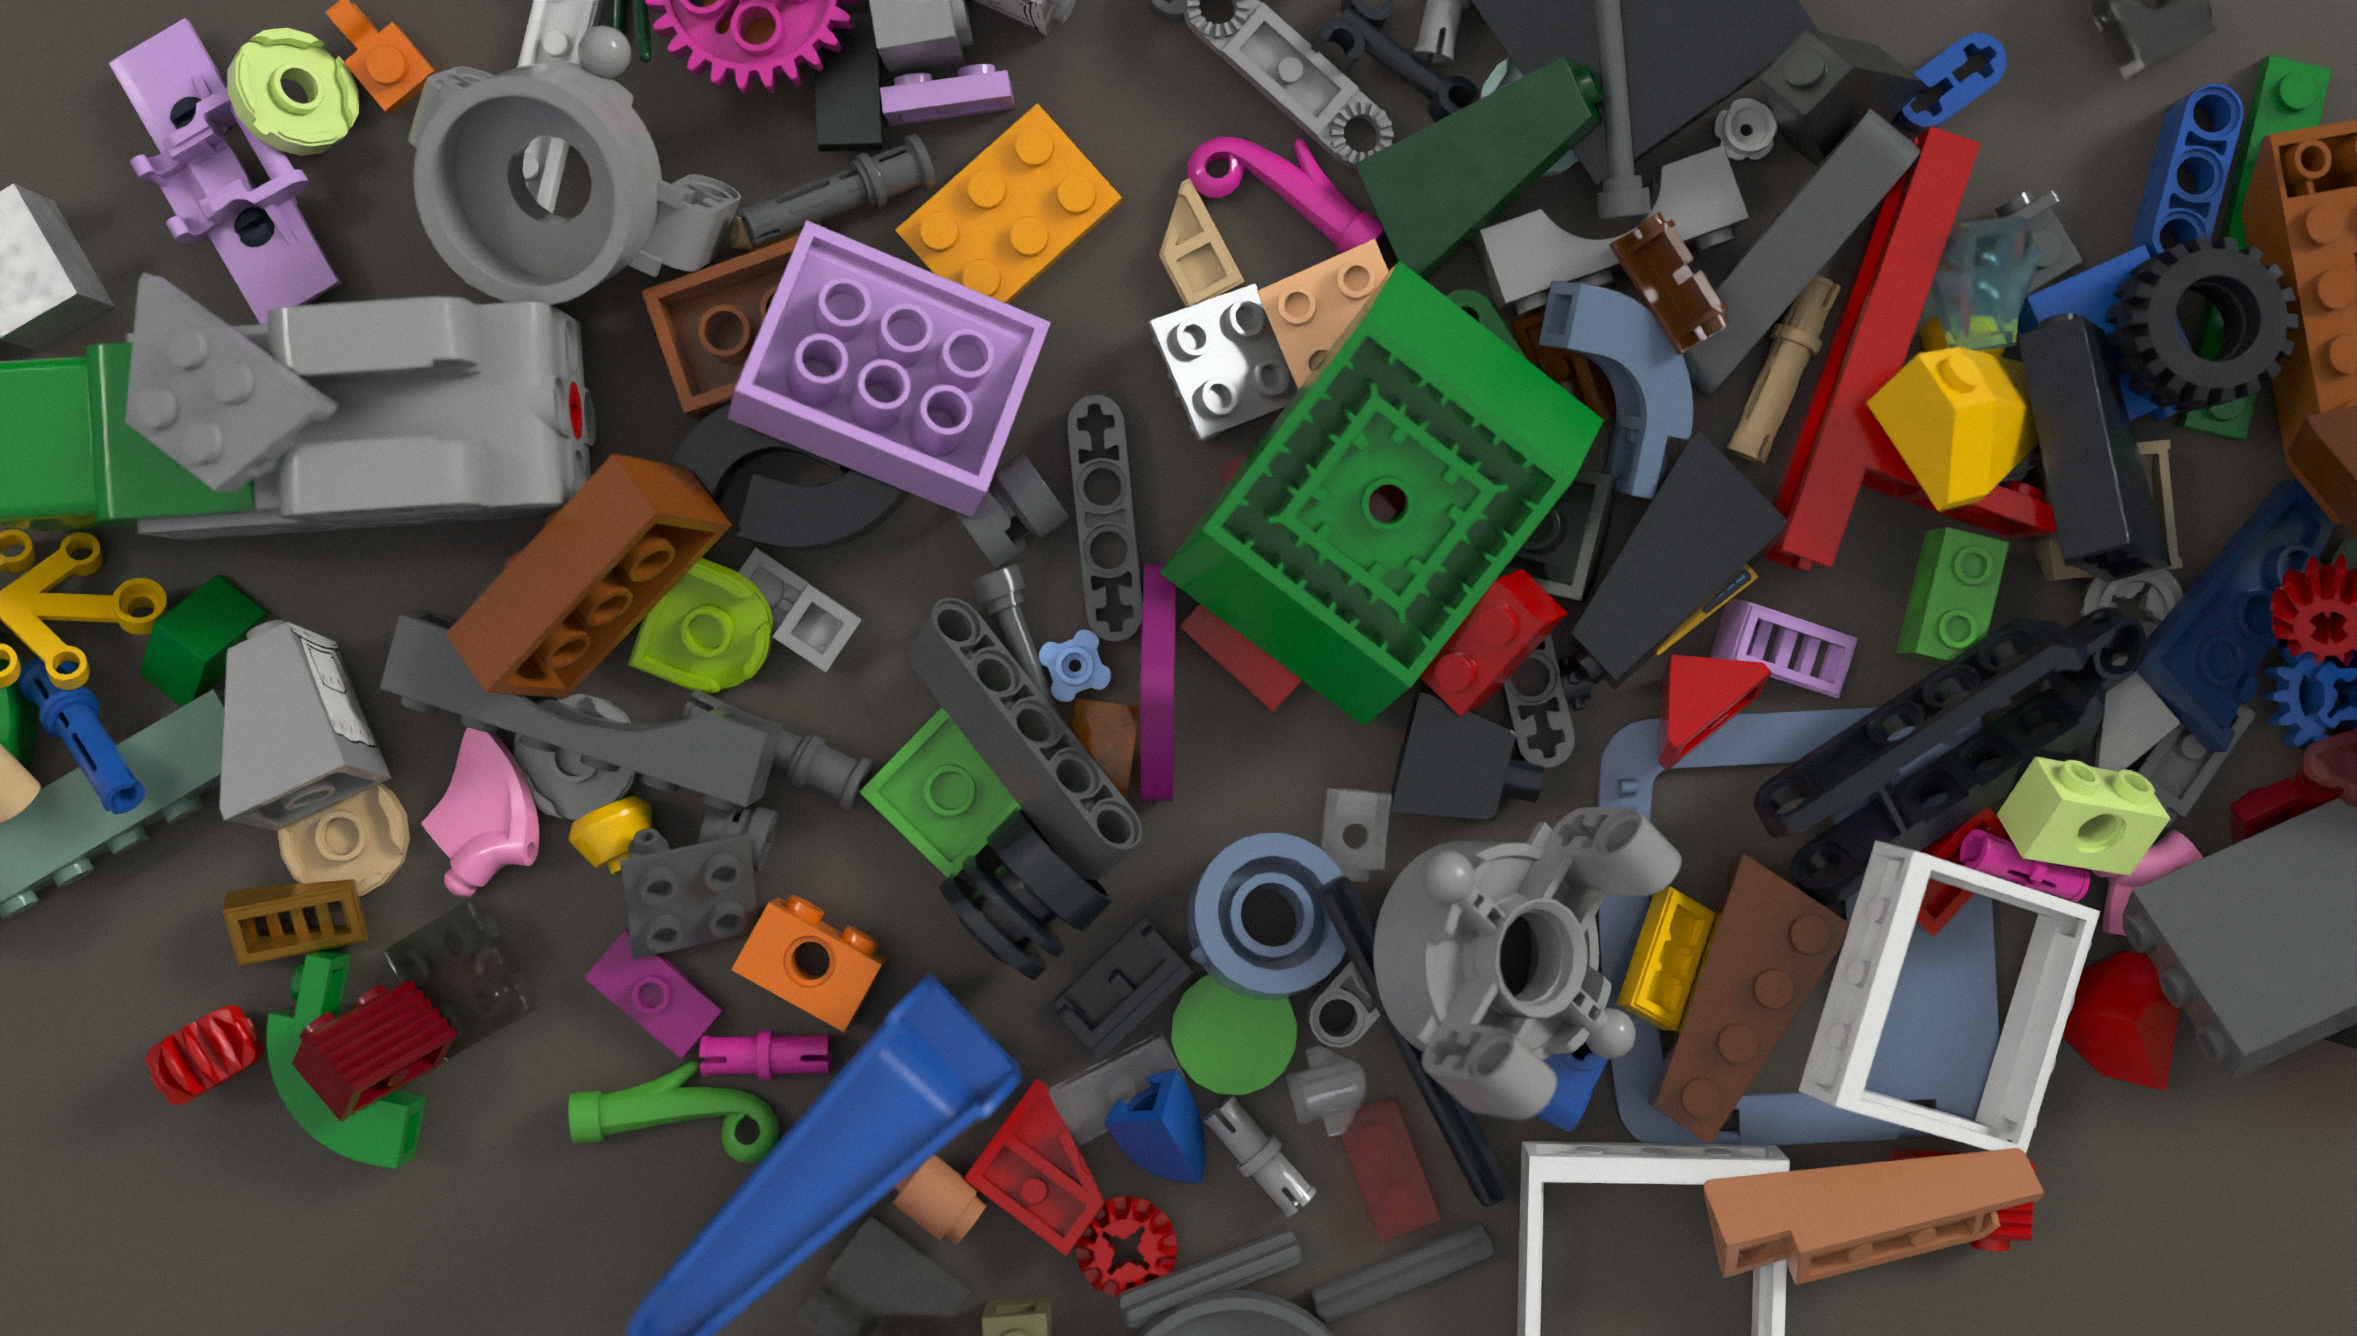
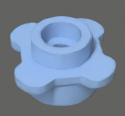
M1080 630L1075 634L1074 639L1060 644L1047 642L1040 649L1039 661L1042 665L1048 667L1053 680L1051 693L1059 701H1072L1076 693L1091 687L1096 690H1102L1111 680V671L1102 664L1097 652L1099 638L1092 631ZM1072 660L1080 661L1081 669L1078 672H1072L1069 669V663Z

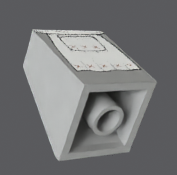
M274 620L252 628L246 634L248 640L227 649L220 811L225 821L278 831L391 779L336 641L290 622Z

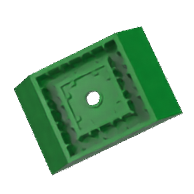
M1398 260L1160 570V574L1361 725L1365 726L1412 687L1572 483L1604 420ZM1382 485H1395L1401 488L1405 496L1403 511L1398 517L1389 521H1381L1374 518L1368 506L1371 494Z

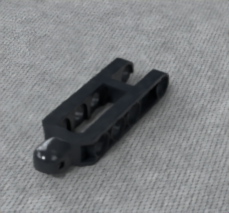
M2102 607L2094 610L2066 629L2052 621L2016 617L1770 778L1757 791L1753 806L1768 834L1776 840L1780 836L1797 835L1816 825L1829 815L1835 818L1866 797L1870 800V803L1817 836L1796 852L1791 861L1790 871L1799 889L1823 906L1837 904L1860 891L1875 840L1919 852L2013 791L2035 757L2059 761L2093 739L2105 712L2106 692L2134 675L2141 664L2146 646L2144 627L2130 613L2114 607ZM2027 654L2021 661L2011 666L1997 668L1999 664L2012 656ZM2119 657H2128L2125 664L2112 665ZM2045 676L2038 693L1896 786H1892L1891 781L1900 776L1898 770L1942 742L1946 746L1956 739L1954 735L1956 732L1996 706L2000 709L2004 708L2012 702L2011 696L2040 677ZM1970 690V693L1963 699L1955 703L1942 704L1949 696L1957 692ZM2059 722L2055 729L2045 735L2029 736L2035 728L2043 724ZM1915 727L1913 731L1900 739L1887 740L1889 736L1902 728ZM1998 757L2004 758L2000 765L1990 771L1975 772L1976 768L1983 762ZM1950 793L1947 799L1939 805L1929 808L1921 807L1923 802L1936 794ZM1804 798L1798 807L1785 813H1777L1784 804L1794 799ZM1833 863L1841 864L1832 875L1826 878L1813 879L1814 874L1821 868Z

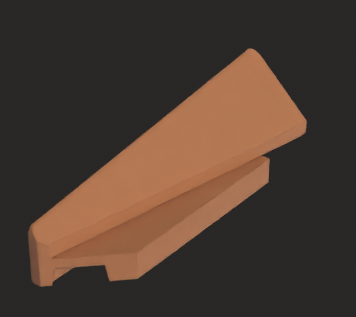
M2019 1148L1710 1179L1704 1183L1703 1189L1719 1267L1723 1277L1735 1276L1787 1258L1786 1263L1795 1285L1983 1239L2000 1227L1997 1210L2029 1202H2037L2044 1196V1191L2025 1152Z

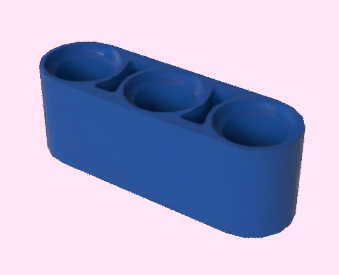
M2211 83L2199 87L2177 100L2168 108L2163 118L2131 237L2130 251L2145 245L2151 258L2165 251L2160 243L2162 228L2173 231L2178 238L2179 244H2185L2193 239L2210 237L2211 240L2243 121L2244 108L2240 97L2233 89L2223 84ZM2195 106L2204 108L2210 114L2212 120L2210 132L2200 129L2195 123L2193 117ZM2178 167L2189 170L2194 176L2196 182L2194 194L2183 191L2179 186L2176 178Z

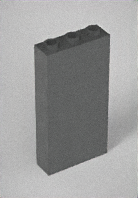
M2357 790L2133 889L2122 915V925L2128 941L2137 952H2146L2159 972V984L2164 995L2174 1007H2182L2196 1027L2195 1036L2200 1049L2209 1061L2214 1064L2220 1063L2230 1080L2236 1079L2357 1023Z

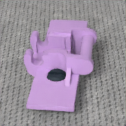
M186 18L180 20L109 63L161 153L154 157H146L142 154L132 158L130 163L136 174L143 182L158 184L177 215L166 221V225L176 242L195 245L211 239L260 324H268V311L271 309L304 306L342 284L296 205L298 202L294 196L308 187L309 181L302 170H294L285 152L278 151L253 136L236 116L227 93V85L189 20ZM235 123L239 124L271 181L258 188L255 186L245 165L226 136L228 127Z

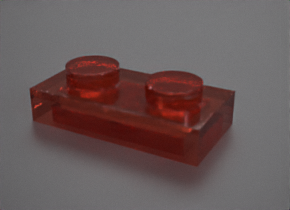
M1394 1096L1335 1118L1381 1242L1441 1220Z

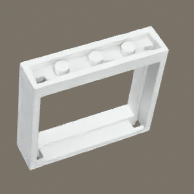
M1875 840L1798 1091L1835 1107L1987 1150L2019 1148L2026 1154L2033 1130L2036 1128L2038 1113L2049 1077L2055 1067L2056 1054L2068 1015L2074 1005L2075 992L2087 953L2092 945L2091 940L2100 911L1921 852ZM1928 879L2038 913L1975 1121L1864 1089Z
M1522 1141L1517 1336H1540L1544 1182L1704 1185L1710 1179L1790 1171V1160L1776 1145ZM1787 1258L1753 1269L1751 1336H1785Z

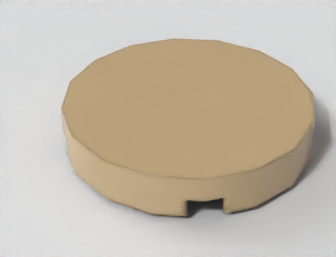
M380 783L278 830L281 858L297 882L313 883L354 879L358 895L364 896L390 882L405 861L410 841L407 813L395 793Z

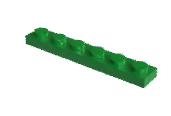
M2269 55L2261 60L2220 233V238L2227 237L2238 240L2237 251L2247 247L2241 211L2262 138L2269 134L2319 126L2332 69L2274 55ZM2206 297L2193 353L2202 359L2213 361L2223 345L2224 323L2217 307ZM2257 391L2249 396L2207 409L2203 407L2193 411H2181L2178 413L2175 428L2233 442L2245 441Z

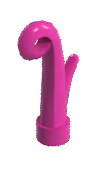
M1216 137L1201 143L1192 152L1187 162L1188 178L1191 179L1198 193L1209 198H1222L1231 194L1239 186L1246 169L1275 191L1336 245L1334 251L1338 254L1373 239L1379 245L1386 234L1380 220L1365 209L1362 212L1358 210L1340 193L1325 175L1307 142L1302 138L1296 139L1293 146L1300 169L1274 152L1254 142L1237 137ZM1227 160L1229 163L1228 174L1222 178H1212L1206 173V167L1213 161Z

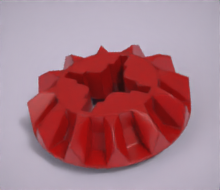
M1118 1196L1105 1200L1106 1204L1076 1244L1079 1270L1083 1272L1096 1291L1105 1292L1115 1296L1117 1299L1122 1291L1170 1273L1177 1257V1238L1173 1225L1167 1215L1152 1202L1135 1196ZM1140 1226L1143 1227L1137 1250L1143 1255V1260L1148 1264L1145 1265L1140 1260L1136 1262L1131 1258H1127L1122 1264L1118 1263L1114 1269H1111L1110 1266L1113 1263L1112 1258L1115 1254V1247L1109 1242L1110 1238L1104 1232H1107L1112 1237L1116 1235L1125 1240L1131 1233L1135 1234Z

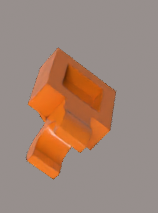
M339 0L325 12L339 30L358 49L344 63L389 115H393L422 91L426 78L437 73L401 28L393 21L378 32L355 3L352 4L350 0Z

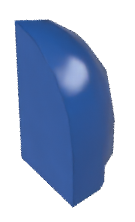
M1177 1069L1153 1074L1147 1078L1151 1087L1137 1094L1127 1105L1120 1098L1112 1107L1104 1124L1119 1148L1135 1164L1154 1175L1176 1182L1201 1184L1205 1164V1136L1200 1111L1194 1097Z

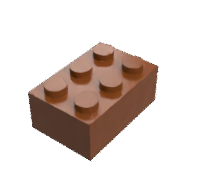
M799 236L641 290L684 414L699 421L706 418L714 410L732 401L738 381Z

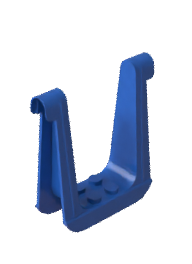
M929 971L899 999L886 1020L680 1254L670 1270L638 1306L634 1313V1318L629 1323L626 1336H713L976 1119H986L1020 1082L1022 1077L1019 1063L989 1035L936 979L937 977Z

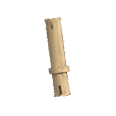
M1815 275L1792 301L1781 324H1774L1770 334L1774 341L1743 410L1744 412L1737 429H1735L1731 441L1728 443L1726 449L1729 452L1758 464L1764 465L1766 463L1779 426L1783 422L1801 375L1811 355H1817L1823 342L1819 339L1830 308H1832L1836 296L1841 289L1838 284H1834L1833 281L1825 277Z

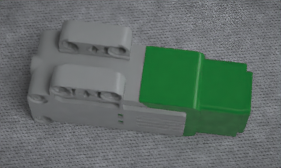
M426 297L294 306L269 310L268 324L230 326L338 405L334 414L326 421L311 420L292 435L291 439L294 446L278 459L265 462L259 468L257 475L235 493L213 490L125 422L134 333L125 334L124 343L86 346L84 348V356L0 362V526L34 531H55L123 526L138 529V534L176 540H200L523 517H548L556 508L565 505L591 478L589 446L594 445L596 440V415L591 392L585 388L581 323L547 303L512 302L476 305L463 298Z

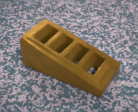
M354 879L252 887L230 891L226 894L222 909L238 967L369 940V933ZM341 902L346 925H333L328 903ZM315 907L320 927H308L303 908ZM290 911L294 929L283 930L279 912ZM265 915L269 931H258L254 917Z

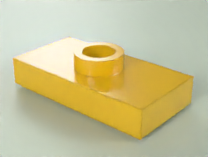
M1666 886L1661 891L1653 894L1616 1005L1661 1030L1677 1031L1716 913L1670 886Z

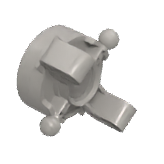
M597 26L585 33L579 42L578 57L582 65L572 62L554 61L518 67L495 76L482 70L460 66L426 78L408 135L409 143L417 148L414 164V192L421 221L433 246L451 269L473 287L502 300L503 303L540 302L549 305L557 304L584 294L615 276L628 265L656 277L662 264L683 271H696L718 258L721 254L741 195L726 183L704 175H687L672 184L662 180L659 159L652 138L638 114L631 107L634 97L625 87L612 79L621 75L631 61V47L628 40L616 28ZM548 135L565 140L579 151L588 164L592 180L590 199L582 213L578 216L565 218L553 215L539 205L528 190L522 170L524 153L530 142L536 137Z
M1583 807L1568 813L1558 822L1553 830L1545 822H1538L1526 844L1454 841L1437 845L1416 857L1399 874L1384 900L1376 925L1373 957L1376 984L1383 1006L1399 1033L1414 1047L1424 1052L1422 1056L1424 1070L1466 1109L1475 1113L1519 1120L1536 1115L1553 1097L1557 1086V1077L1553 1070L1542 1061L1550 1055L1572 1053L1586 1041L1591 1052L1605 1060H1613L1625 1056L1634 1046L1636 1030L1627 1014L1616 1008L1605 1009L1612 985L1609 980L1598 972L1599 939L1594 916L1607 894L1648 896L1664 889L1677 875L1681 866V855L1637 809ZM1520 915L1529 924L1531 959L1523 992L1513 997L1502 978L1499 966L1500 946L1507 928Z

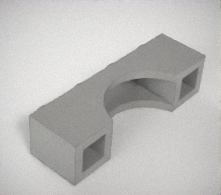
M1724 145L1662 166L1651 180V214L1644 215L1640 223L1660 212L1666 222L1673 219L1676 224L1674 228L1685 246L1695 243L1698 253L1717 248L1735 240L1732 230L1739 227L1749 216ZM1539 209L1482 229L1473 242L1498 312L1515 306L1518 316H1522L1547 306L1552 281L1584 283L1597 287H1605L1615 282L1612 272L1623 267L1609 245L1638 227L1636 226L1631 231L1610 239H1585L1562 230Z

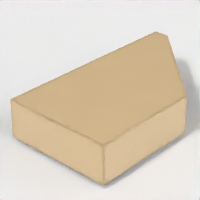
M1188 178L1181 182L1174 210L1159 253V259L1184 307L1187 308L1232 292L1243 286L1245 281L1191 179Z

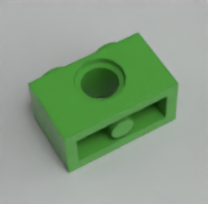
M1950 527L1926 531L1896 654L1944 665L1987 637L2010 542Z

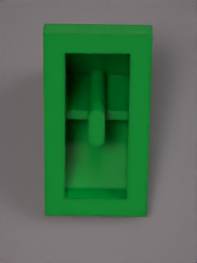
M217 574L154 623L139 675L180 707H183L213 689L226 672L227 649L248 640L247 632L263 624L271 613L225 577Z

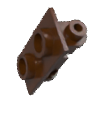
M1658 212L1640 223L1637 229L1612 242L1609 246L1673 348L1680 355L1724 329L1730 323L1723 313L1728 307L1726 303H1721L1702 271L1693 275L1687 264L1694 260V258L1675 230L1676 224L1673 219L1666 222L1661 213Z

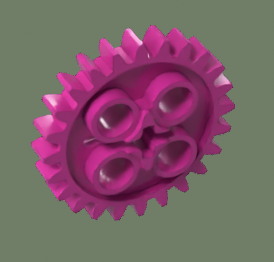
M645 0L651 11L666 13L653 24V27L660 37L676 35L667 47L671 55L675 59H679L692 52L688 60L687 69L693 76L697 78L712 66L711 82L716 88L721 90L728 82L730 76L735 75L738 89L743 95H748L754 78H761L770 94L775 93L777 75L784 72L792 83L796 86L801 85V75L798 66L804 62L821 72L824 68L816 52L821 47L835 52L841 51L842 47L832 33L834 27L852 29L854 22L851 16L840 9L841 5L858 3L859 0H717L708 7L692 5V0ZM732 17L731 25L727 32L724 34L717 33L718 26ZM769 19L776 22V30L773 37L766 43L752 45L745 42L747 28L754 21Z

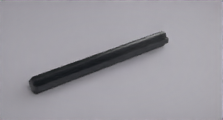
M1345 875L1338 876L1323 884L1318 890V896L1474 1196L1480 1201L1481 1205L1485 1207L1494 1206L1498 1201L1508 1197L1510 1185L1473 1113L1466 1109L1424 1070L1422 1065L1424 1052L1409 1043L1391 1022L1381 1001L1374 972L1373 951L1376 926L1354 883Z

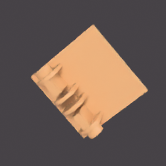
M1375 239L1257 291L1298 390L1389 273Z

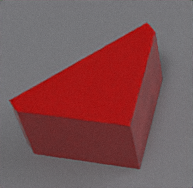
M1671 654L1661 679L1659 764L1668 771L1760 697L1772 671L1763 662Z

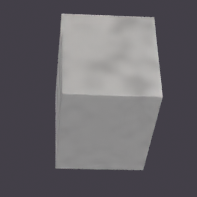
M12 184L0 191V340L40 351L113 309L115 305L55 201L19 185Z

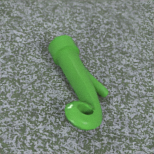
M695 1059L684 1063L661 1077L631 1088L603 1093L602 1090L570 1093L569 1127L573 1144L605 1141L608 1135L696 1119L726 1116L721 1135L724 1149L731 1158L738 1162L754 1163L763 1160L776 1146L780 1129L778 1119L768 1103L752 1093L731 1088H679L698 1073L700 1063ZM748 1117L758 1123L760 1133L758 1139L753 1144L743 1145L739 1142L737 1133L739 1126Z

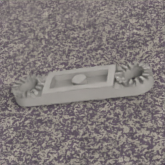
M1184 0L1183 13L1190 30L1341 164L1357 169L1355 166L1357 162L1393 144L1394 131H1392L1391 119H1388L1386 112L1365 96L1356 84L1320 52L1316 53L1311 49L1312 45L1264 2L1261 3L1259 0H1231L1234 7L1232 19L1222 25H1213L1212 22L1205 21L1206 18L1201 16L1199 0ZM1362 118L1372 124L1377 138L1376 144L1371 151L1357 153L1356 150H1351V147L1346 145V140L1343 138V129L1348 120Z

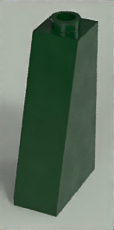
M1563 56L1355 164L1399 261L1424 280L1434 276L1468 245L1480 230L1485 229L1603 120L1596 104L1604 100V95L1588 64L1579 68L1575 60Z

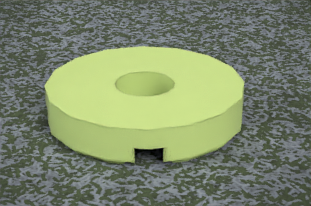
M290 28L263 30L252 37L249 42L242 45L228 68L227 93L236 116L253 136L272 148L299 156L324 153L339 143L353 126L359 114V90L351 70L340 56L334 59L329 52L322 48L325 45L324 42L311 34ZM281 79H289L298 83L305 90L308 103H298L290 99L281 87Z

